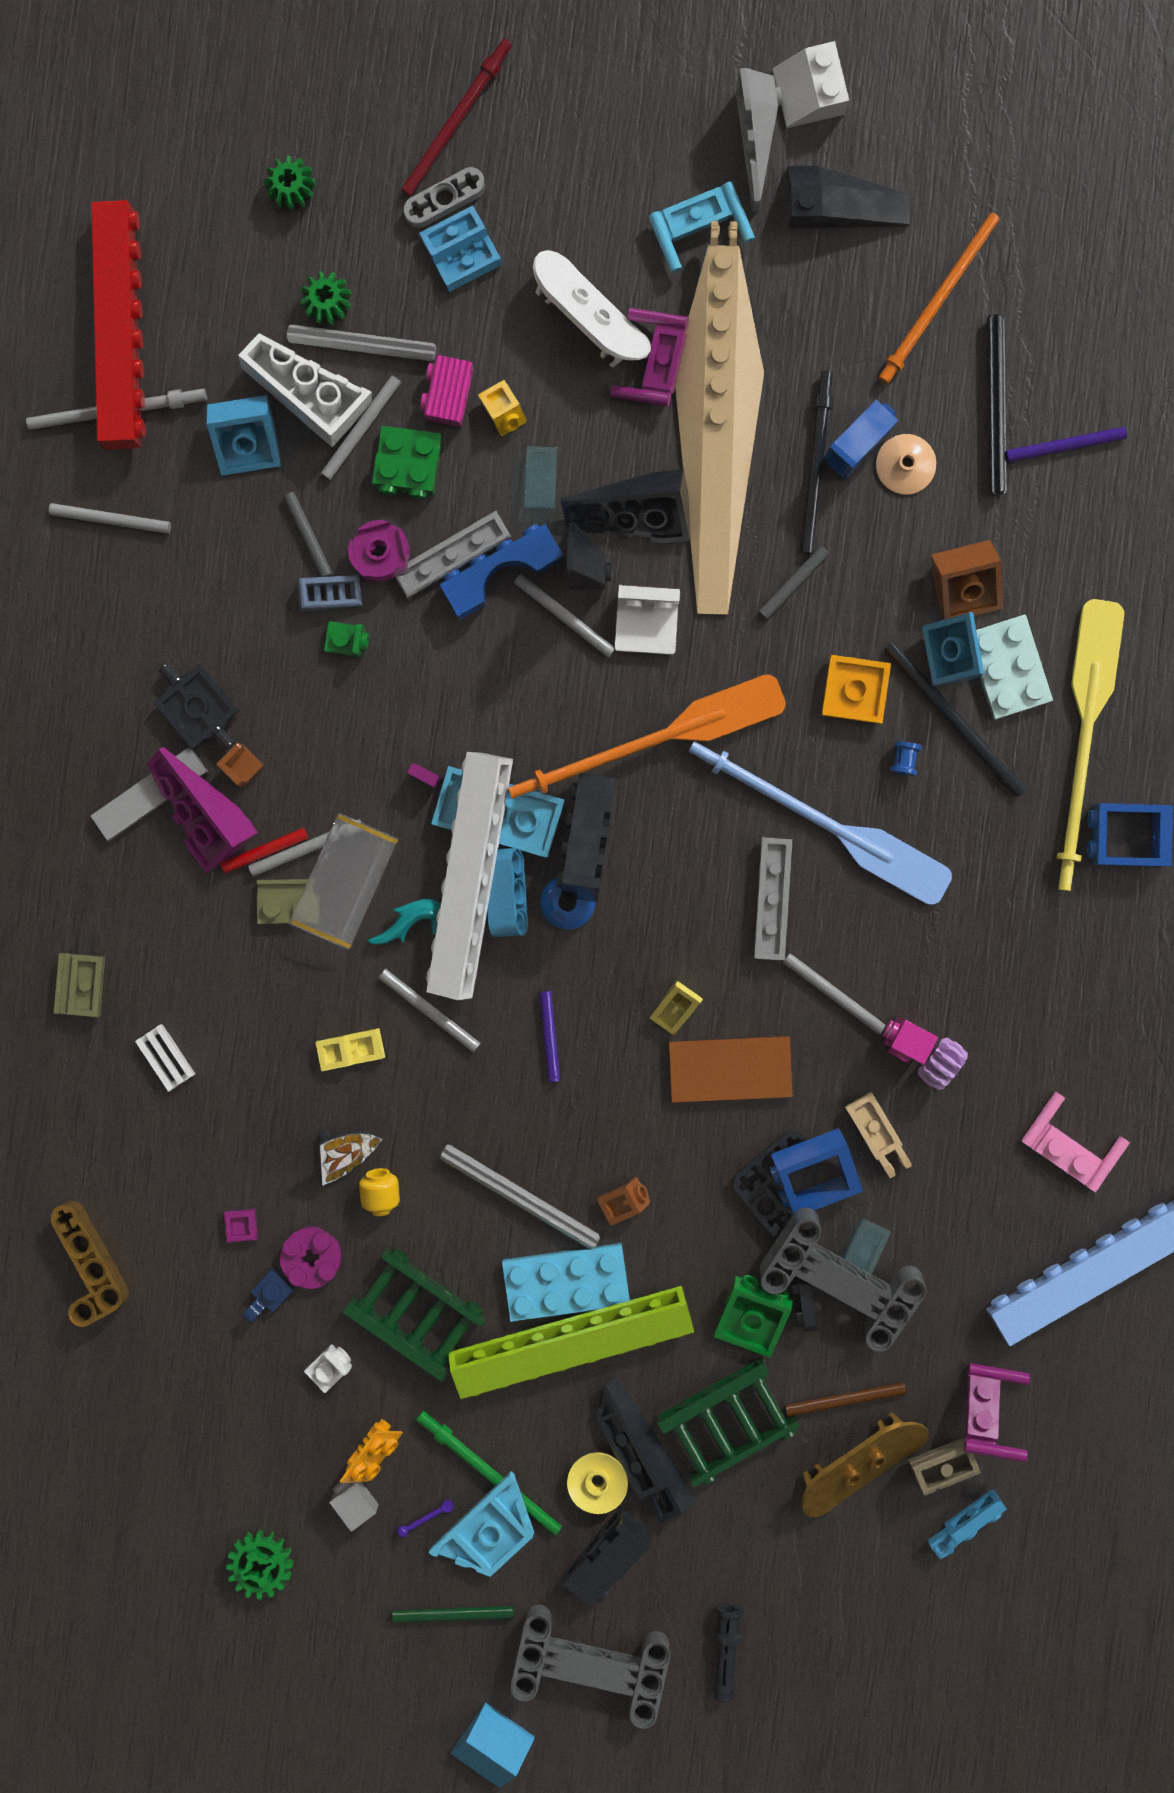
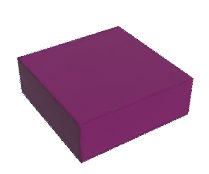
M415 763L411 764L407 772L409 775L436 789L441 781L440 776Z
M256 1209L224 1212L226 1243L258 1239Z

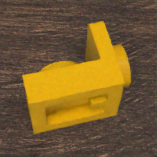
M505 380L478 394L501 436L515 431L527 422L519 402Z

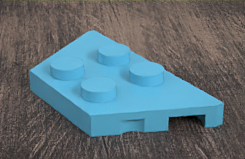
M511 1471L431 1546L429 1553L435 1557L440 1554L455 1560L454 1564L465 1568H474L477 1572L491 1577L532 1539L534 1530L514 1473Z

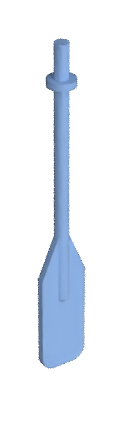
M695 741L688 752L713 765L712 772L716 775L722 770L836 835L861 868L925 904H936L943 897L952 879L951 871L943 864L881 829L841 825L727 760L729 753L725 751L718 755Z

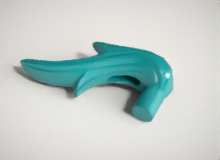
M421 899L394 908L393 911L399 914L396 922L384 933L367 941L371 944H383L400 938L404 942L409 928L422 919H431V933L436 934L438 926L436 916L441 908V903L434 899Z

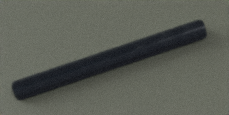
M992 314L987 317L989 493L993 496H1000L1007 492L1005 318L1002 314Z

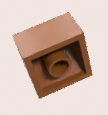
M990 540L931 554L933 582L943 620L973 612V615L977 616L1003 609L1002 564Z

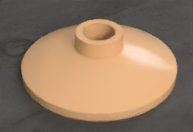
M902 434L892 437L883 444L877 454L876 472L878 478L888 490L896 494L911 495L918 493L928 486L935 475L936 457L934 451L925 440L918 436ZM903 458H911L913 465L911 467L904 466Z

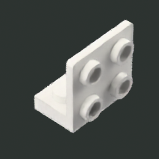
M619 585L615 650L673 655L676 647L680 589Z

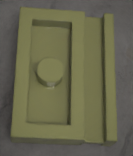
M319 879L257 880V924L291 923L293 919L300 923H319Z
M59 953L54 1014L100 1017L105 956Z

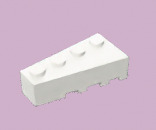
M258 334L238 355L241 368L331 447L339 441L372 403L371 391L355 386L348 382V379L338 374L330 373L321 368L319 364L296 355L294 351L261 334Z

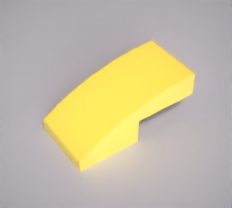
M379 1028L315 1042L321 1071L385 1058Z

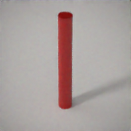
M301 828L221 862V867L226 874L309 839L305 828Z

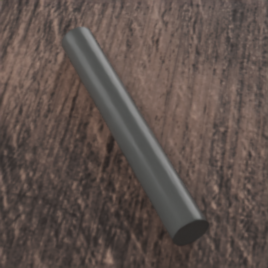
M287 493L283 498L320 576H331L333 573L295 493Z
M820 546L758 611L760 615L767 620L829 555V552L823 546Z

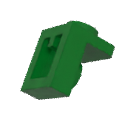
M329 621L324 651L361 658L362 651H367L370 634L365 633L366 628L362 624L350 625Z

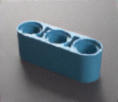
M519 848L498 849L487 909L489 930L493 937L523 936L527 932L528 916L524 858Z

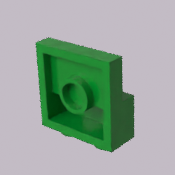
M381 426L379 448L375 458L373 486L379 488V493L396 495L397 491L409 492V497L426 499L427 495L434 496L442 434Z
M745 1275L743 1278L735 1276L725 1300V1307L714 1330V1337L771 1358L792 1310L793 1296H790L786 1289L779 1294L768 1293L760 1285V1281L751 1275Z

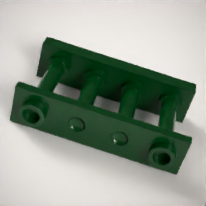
M387 1247L381 1256L382 1259L388 1262L364 1298L357 1300L352 1297L342 1313L443 1382L450 1372L449 1359L447 1358L449 1353L452 1352L472 1322L479 1327L484 1324L486 1318L482 1314L484 1310L471 1300L466 1303L408 1262L409 1257L396 1248L392 1251ZM397 1270L411 1278L412 1282L389 1315L381 1317L373 1311V1305ZM422 1287H424L438 1298L415 1331L407 1335L398 1328V1322ZM448 1304L461 1313L462 1316L440 1348L432 1352L423 1346V1339Z
M762 1357L657 1416V1423L663 1434L669 1431L675 1433L696 1470L690 1473L693 1487L699 1484L701 1486L710 1484L717 1478L718 1473L778 1439L785 1441L795 1435L796 1429L800 1427L795 1416L785 1419L765 1384V1376L770 1373ZM748 1386L755 1389L775 1424L760 1434L738 1397L740 1395L739 1391ZM721 1401L729 1404L748 1438V1441L734 1449L712 1413L713 1406ZM695 1416L702 1418L722 1453L720 1457L707 1464L685 1427L687 1425L686 1421Z

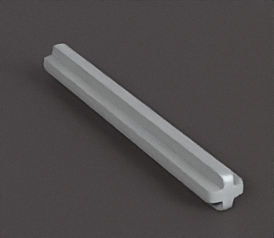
M292 324L288 326L287 339L290 343L425 361H434L436 357V345L434 343Z

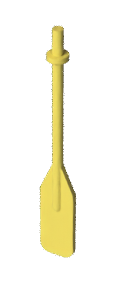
M1092 599L1086 602L1081 610L1071 681L1081 718V729L1064 852L1057 853L1056 859L1062 860L1058 890L1071 891L1074 863L1081 862L1082 858L1081 855L1076 854L1093 725L1115 687L1124 622V610L1116 602Z

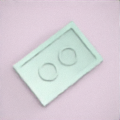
M1026 614L976 630L984 670L980 680L993 720L1053 701Z

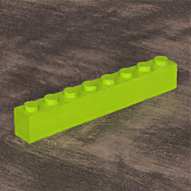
M682 1286L452 1351L449 1353L450 1372L460 1399L498 1388H505L526 1380L536 1379L554 1372L564 1371L582 1364L592 1363L613 1355L624 1354L627 1351L641 1347L652 1346L669 1339L680 1338L695 1331Z

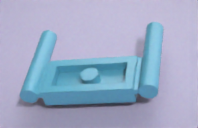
M727 182L721 187L663 209L660 212H654L648 216L671 273H676L682 269L671 240L674 242L711 227V221L721 223L733 215L744 244L755 239L733 182Z

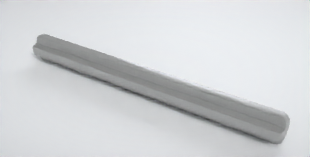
M447 1145L440 1155L442 1161L587 1248L593 1249L597 1245L600 1236L593 1230L453 1146Z

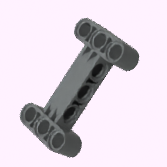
M810 1208L798 1209L792 1215L760 1265L761 1284L764 1290L771 1294H779L797 1276L867 1315L863 1323V1329L868 1347L876 1352L888 1350L926 1295V1286L921 1271L914 1266H904L897 1271L889 1284L816 1244L821 1236V1227L817 1213ZM804 1223L813 1224V1227L808 1230L799 1228ZM791 1247L797 1249V1251L792 1254H787L783 1252L785 1249ZM771 1272H778L781 1274L779 1277L771 1278L767 1276ZM908 1282L917 1283L911 1288L904 1287ZM892 1306L901 1307L897 1311H888ZM876 1330H883V1331H884V1332H883L882 1334H880V1335H873V1334H872V1333H873L874 1331H876Z
M539 1604L533 1605L527 1610L511 1679V1692L517 1700L526 1702L532 1700L537 1694L541 1676L629 1695L631 1722L636 1727L642 1729L649 1728L655 1723L670 1661L669 1640L664 1633L659 1631L648 1633L642 1642L640 1655L634 1656L551 1637L552 1615L550 1610L546 1606ZM540 1618L546 1624L541 1628H536L530 1622L533 1619ZM659 1645L664 1650L660 1654H652L649 1652V1649L652 1646ZM528 1648H534L539 1654L535 1657H529L524 1651ZM647 1675H653L657 1678L652 1684L642 1681ZM521 1678H528L532 1681V1684L521 1686L517 1681ZM640 1705H647L651 1708L646 1713H639L635 1710Z

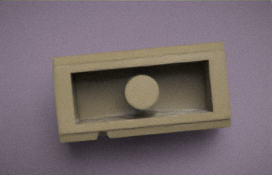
M964 1437L908 1459L918 1487L924 1496L935 1492L936 1488L943 1489L981 1473L974 1454L964 1452Z

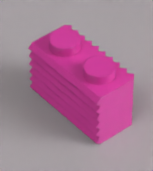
M436 355L435 364L429 363L426 381L431 382L429 393H423L420 411H425L424 416L427 421L462 427L473 374L472 362Z

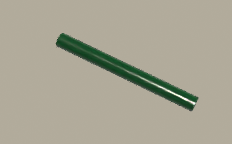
M514 1606L393 1610L392 1619L393 1623L514 1619Z

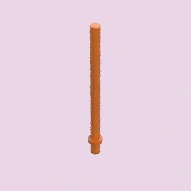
M990 213L894 355H889L886 360L887 365L878 377L880 381L889 384L895 373L902 370L904 367L903 361L999 222L1000 218L996 214Z

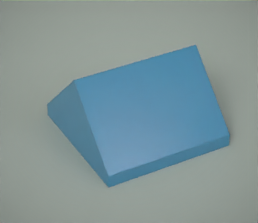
M485 1702L452 1749L451 1755L501 1788L517 1776L535 1736Z

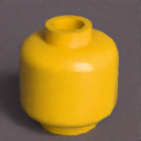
M382 1168L370 1170L359 1182L362 1208L372 1212L373 1215H388L390 1210L398 1206L400 1202L399 1183L397 1177L390 1173L389 1170Z

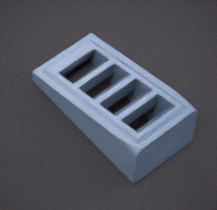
M359 575L298 579L297 592L300 612L362 606ZM344 584H350L351 599H346ZM333 585L338 586L339 600H334ZM325 586L326 601H321L320 587ZM307 588H313L314 601L309 602Z

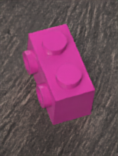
M896 1017L894 1021L890 1020L882 1033V1036L885 1037L883 1043L890 1047L888 1053L907 1063L912 1058L925 1064L939 1038L900 1017Z

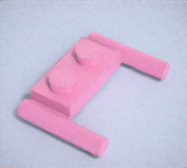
M1055 1091L1021 1141L1096 1192L1130 1142L1119 1136L1102 1161L1099 1157L1049 1124V1121L1065 1099V1097Z

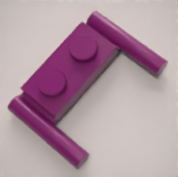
M630 308L628 320L656 324L651 351L648 357L642 390L612 385L610 396L669 407L671 394H674L687 337L685 332L688 328L689 317Z
M969 1363L967 1369L964 1452L1026 1462L1027 1450L996 1445V1441L998 1440L1000 1381L1029 1385L1030 1374Z

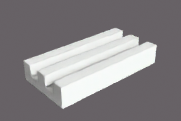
M160 1024L135 1041L168 1092L195 1075V1072L163 1024ZM157 1034H160L185 1072L184 1075H180L155 1036ZM148 1040L150 1041V1043L152 1044V1046L154 1047V1049L156 1050V1052L158 1053V1055L160 1056V1058L172 1074L175 1081L172 1082L167 1073L165 1072V1070L163 1069L162 1065L160 1064V1062L158 1061V1059L146 1043Z

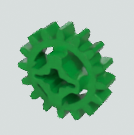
M259 1530L255 1538L248 1532L244 1537L245 1542L238 1539L234 1545L236 1549H231L228 1557L232 1560L227 1563L226 1569L233 1571L228 1580L229 1582L237 1580L238 1585L235 1590L238 1592L242 1588L246 1589V1598H249L252 1592L256 1593L258 1600L262 1599L264 1592H267L271 1598L276 1592L275 1587L282 1591L286 1585L284 1580H289L292 1572L287 1570L292 1568L294 1560L287 1559L292 1550L291 1548H282L285 1541L283 1538L277 1542L273 1540L274 1532H271L268 1537H264L263 1531ZM246 1551L248 1561L241 1565L242 1554ZM279 1564V1573L274 1578L272 1569L276 1568V1565Z

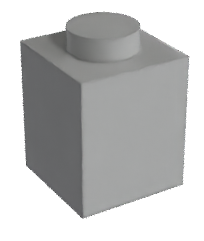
M340 1482L333 1488L334 1494L329 1503L351 1532L376 1514L379 1504L362 1482Z

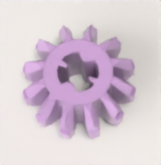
M944 1038L931 1051L925 1064H921L918 1069V1075L929 1086L937 1090L944 1089L965 1064L968 1053L956 1041Z

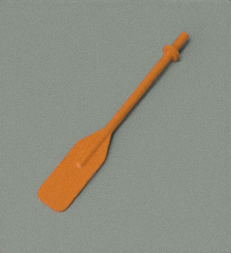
M762 675L692 702L665 729L543 774L540 769L534 771L535 778L508 787V793L511 799L538 789L541 794H545L548 792V785L670 739L706 742L779 715L785 709V698L777 679L771 675Z

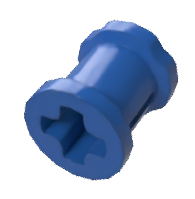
M896 741V756L894 766H890V772L906 776H916L915 764L917 753L921 751L922 746L910 742Z

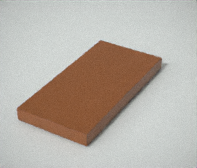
M790 1036L669 1041L672 1103L793 1097Z

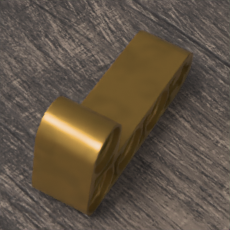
M68 1201L53 1210L51 1224L89 1291L71 1304L68 1310L69 1320L78 1327H85L118 1309L126 1302L129 1290L84 1207L76 1201ZM71 1212L73 1217L65 1220L63 1215ZM79 1225L80 1229L71 1233L70 1230ZM78 1236H83L88 1240L87 1250H83L78 1246ZM93 1262L102 1266V1276H97L92 1272L91 1265ZM107 1289H112L117 1293V1302H111L107 1299ZM80 1304H86L90 1307L91 1317L82 1315Z

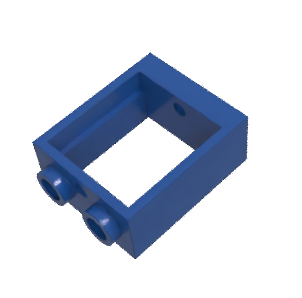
M1103 803L1092 805V810H1089L1087 818L1088 828H1092V840H1089L1087 843V857L1091 859V865L1172 866L1173 805ZM1107 812L1152 813L1151 858L1106 857Z
M839 1128L771 1154L775 1165L770 1167L775 1184H782L783 1187L782 1190L778 1191L784 1208L790 1207L793 1214L800 1208L816 1210L863 1192L848 1145ZM836 1156L842 1176L794 1194L788 1177L789 1173Z

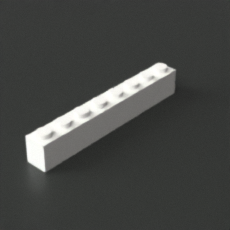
M467 752L466 758L462 763L463 777L461 788L457 793V813L451 828L453 834L452 843L446 857L448 864L446 878L441 887L443 894L441 908L436 916L437 932L431 946L433 953L431 967L426 976L428 983L426 992L455 1000L473 997L513 759L485 753Z

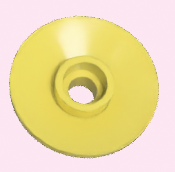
M589 1453L579 1458L572 1465L568 1474L567 1487L571 1499L579 1508L589 1513L603 1514L614 1510L624 1500L628 1488V1479L624 1468L614 1457L605 1453ZM599 1475L604 1479V1482L602 1484H595L593 1477Z

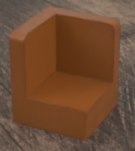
M237 743L217 763L241 787H245L265 767L240 743Z

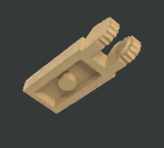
M871 1091L845 1106L874 1158L879 1160L889 1178L895 1176V1170L891 1163L887 1161L885 1155L895 1150L902 1166L906 1169L912 1166L901 1147L903 1145Z

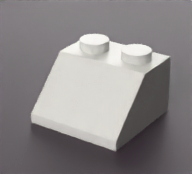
M835 41L805 48L772 69L776 87L781 88V108L786 129L845 115L849 97Z

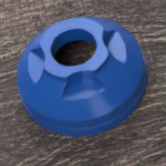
M557 877L545 886L541 894L540 904L544 917L549 923L560 929L569 930L581 927L591 918L595 902L576 899L577 904L572 911H563L558 905L562 888L556 887Z

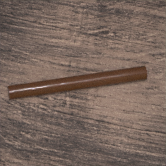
M904 1382L787 1404L785 1408L787 1417L904 1395L906 1394Z

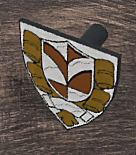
M327 1130L319 1132L317 1138L320 1141L318 1147L321 1186L345 1176L361 1165L374 1152L383 1138L374 1133L364 1131L346 1132L334 1137Z

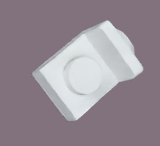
M331 1344L304 1372L326 1393L342 1376H345L352 1367L350 1363L351 1358L342 1348L338 1347L336 1349Z

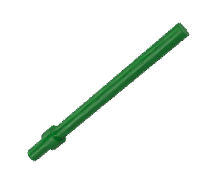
M422 1411L415 1420L433 1434L432 1438L441 1446L445 1444L494 1486L504 1478L453 1436V1431L444 1423L440 1425L425 1411ZM521 1492L528 1514L555 1536L562 1526Z

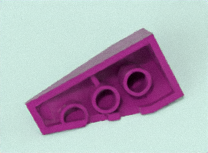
M164 747L160 748L146 763L162 797L169 799L175 813L171 816L175 824L181 823L188 837L184 840L187 849L206 874L244 847L258 833L239 807Z

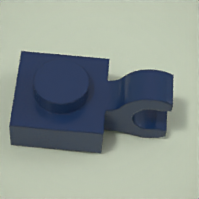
M272 1268L251 1291L257 1299L242 1316L252 1323L265 1307L274 1312L295 1288Z

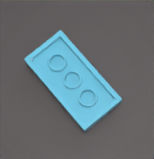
M448 766L432 825L451 830L458 807L457 793L461 788L463 777L461 769ZM536 791L511 799L509 793H507L499 844L511 848H519L522 851L548 858L565 800Z
M622 1243L596 1246L593 1249L582 1248L502 1260L511 1322L597 1310L630 1301Z

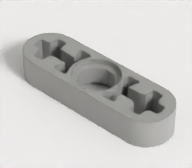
M465 168L409 198L404 205V214L407 222L412 227L422 228L479 198L485 190L483 174L476 168ZM466 179L478 180L476 182L477 188L472 190L470 186L465 187L467 185ZM455 184H458V189H461L462 197L458 198L457 190L454 187ZM443 190L451 192L453 194L452 202L448 205L439 204L436 201V196L439 192ZM428 198H431L432 205L436 211H431L427 201ZM418 206L419 209H424L422 218H418L417 215L411 216L414 213L413 207Z

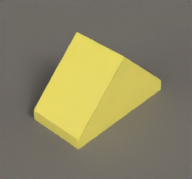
M675 980L650 1016V1019L675 1035L703 999Z

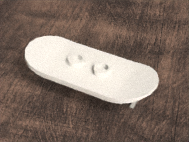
M549 250L538 253L533 263L534 276L538 283L535 293L538 296L544 293L548 298L545 300L547 304L551 302L555 304L602 350L600 355L602 358L609 354L614 356V361L609 364L612 368L624 359L640 360L648 356L651 346L646 335L606 299L567 258Z

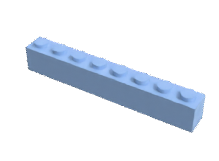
M1174 1200L1166 1205L1161 1203L1152 1207L1148 1211L1149 1215L1140 1220L1135 1218L1122 1225L1123 1230L1114 1235L1106 1234L1100 1237L1095 1242L1097 1245L1088 1250L1080 1249L1074 1252L1066 1263L1062 1265L1054 1264L1043 1271L1044 1275L1034 1281L1029 1279L1017 1286L1018 1290L1008 1296L1003 1294L993 1299L991 1306L986 1308L1003 1340L1009 1346H1012L1173 1253Z

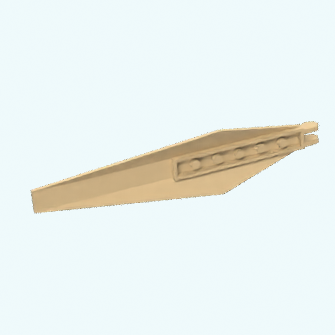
M711 221L710 245L707 248L691 306L689 324L685 332L687 337L675 385L682 463L689 494L690 544L697 614L728 615L764 378V369L740 249L737 246V222H730L728 227L729 246L718 245L720 232L718 221Z

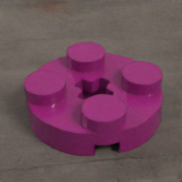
M375 520L362 525L357 530L358 534L354 537L353 541L351 539L349 543L348 556L355 570L367 581L380 582L392 579L398 574L403 573L408 567V559L410 557L409 542L403 531L399 527L391 525L388 521ZM377 545H381L383 549H386V552L380 557L372 555V552L376 551Z
M309 1226L298 1229L284 1242L280 1253V1264L285 1276L292 1285L307 1289L318 1288L327 1284L336 1275L342 1261V1252L337 1239L333 1235L331 1236L328 1232L323 1231L324 1229ZM307 1250H312L313 1254L319 1255V1259L315 1260L314 1265H309L308 1262L303 1260V1257L307 1255Z

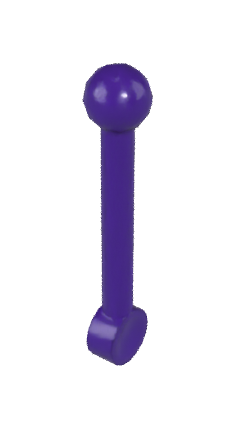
M446 1499L442 1502L441 1507L407 1526H399L397 1535L404 1538L408 1535L409 1531L442 1512L450 1513L453 1510V1502Z

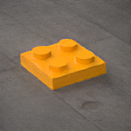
M830 655L821 716L882 724L891 663Z

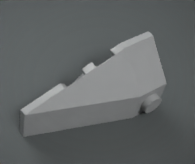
M742 68L739 70L736 100L752 212H756L760 206L778 106H782V93L780 87H775L774 76Z

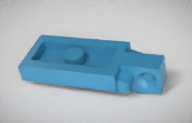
M991 1489L945 1522V1528L930 1538L928 1542L936 1555L942 1559L952 1554L958 1544L972 1539L977 1534V1531L987 1523L997 1521L1007 1509L994 1489Z

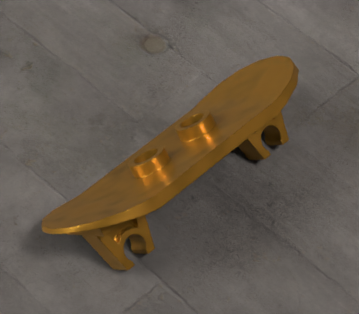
M891 1412L888 1415L894 1421L893 1425L886 1427L882 1420L878 1421L880 1430L826 1468L822 1469L818 1464L814 1465L819 1473L813 1479L807 1471L803 1473L807 1485L801 1503L803 1513L810 1517H819L828 1513L844 1499L904 1458L918 1451L927 1442L929 1437L927 1427L916 1422H902Z

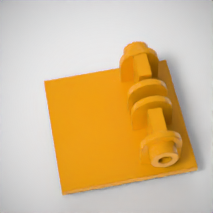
M383 1419L379 1423L375 1422L367 1434L368 1437L363 1439L365 1446L360 1444L357 1447L358 1450H355L347 1461L346 1473L340 1482H368L374 1479L381 1469V1466H379L381 1462L397 1448V1440L403 1432L389 1431L391 1426Z

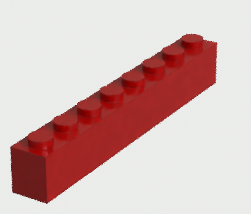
M128 200L91 202L97 441L105 450L142 448L141 438H145L146 428L144 420L141 419V408L145 407V397L143 390L140 389V378H144V366L142 360L139 359V349L143 348L142 331L138 330V319H142L143 311L137 289L142 288L141 274L137 270V260L141 259V248L139 241H136V230H140V217L138 211H134Z

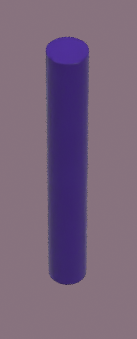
M543 991L539 993L548 1082L560 1081L552 992Z

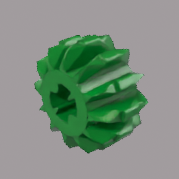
M287 155L285 163L282 164L279 159L275 158L276 169L267 167L266 173L269 178L263 180L265 188H268L266 193L270 200L275 199V204L279 208L287 204L288 209L293 211L294 203L297 202L299 206L304 208L305 202L303 198L313 199L314 195L310 189L316 187L315 179L311 178L313 174L311 167H304V161L301 158H298L293 163L291 156ZM291 179L294 180V181H291V186H290V187H286V185L289 184V180H291Z
M319 271V280L317 281L312 277H308L307 281L311 287H301V293L305 297L300 300L302 307L307 308L305 312L307 317L315 316L318 324H322L326 317L330 325L334 324L333 317L336 315L339 319L344 320L345 315L341 309H351V303L347 299L352 297L350 289H345L346 281L343 278L337 280L334 272H331L328 278L325 279L323 272ZM330 294L332 299H326L325 302L322 303L320 298H326L327 295Z

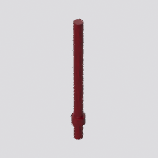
M503 38L491 57L487 56L480 66V73L402 186L401 191L407 196L411 197L491 78L494 79L501 70L500 64L513 46L507 39Z

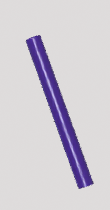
M1124 426L1006 450V461L1012 462L1126 439L1127 430Z

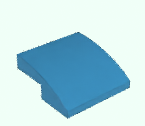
M474 206L419 233L449 292L503 265Z

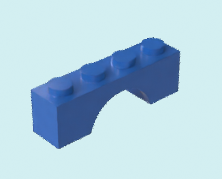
M535 524L522 532L523 537L514 542L511 539L504 541L495 548L497 552L488 557L485 554L480 555L469 563L471 567L461 573L459 569L454 570L443 578L445 582L441 583L440 586L459 620L486 606L485 590L487 583L500 569L508 566H522L540 575L564 561V556L546 524L541 527Z

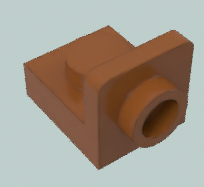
M637 1177L631 1179L625 1185L601 1195L597 1199L611 1226L640 1214L650 1204L648 1191Z

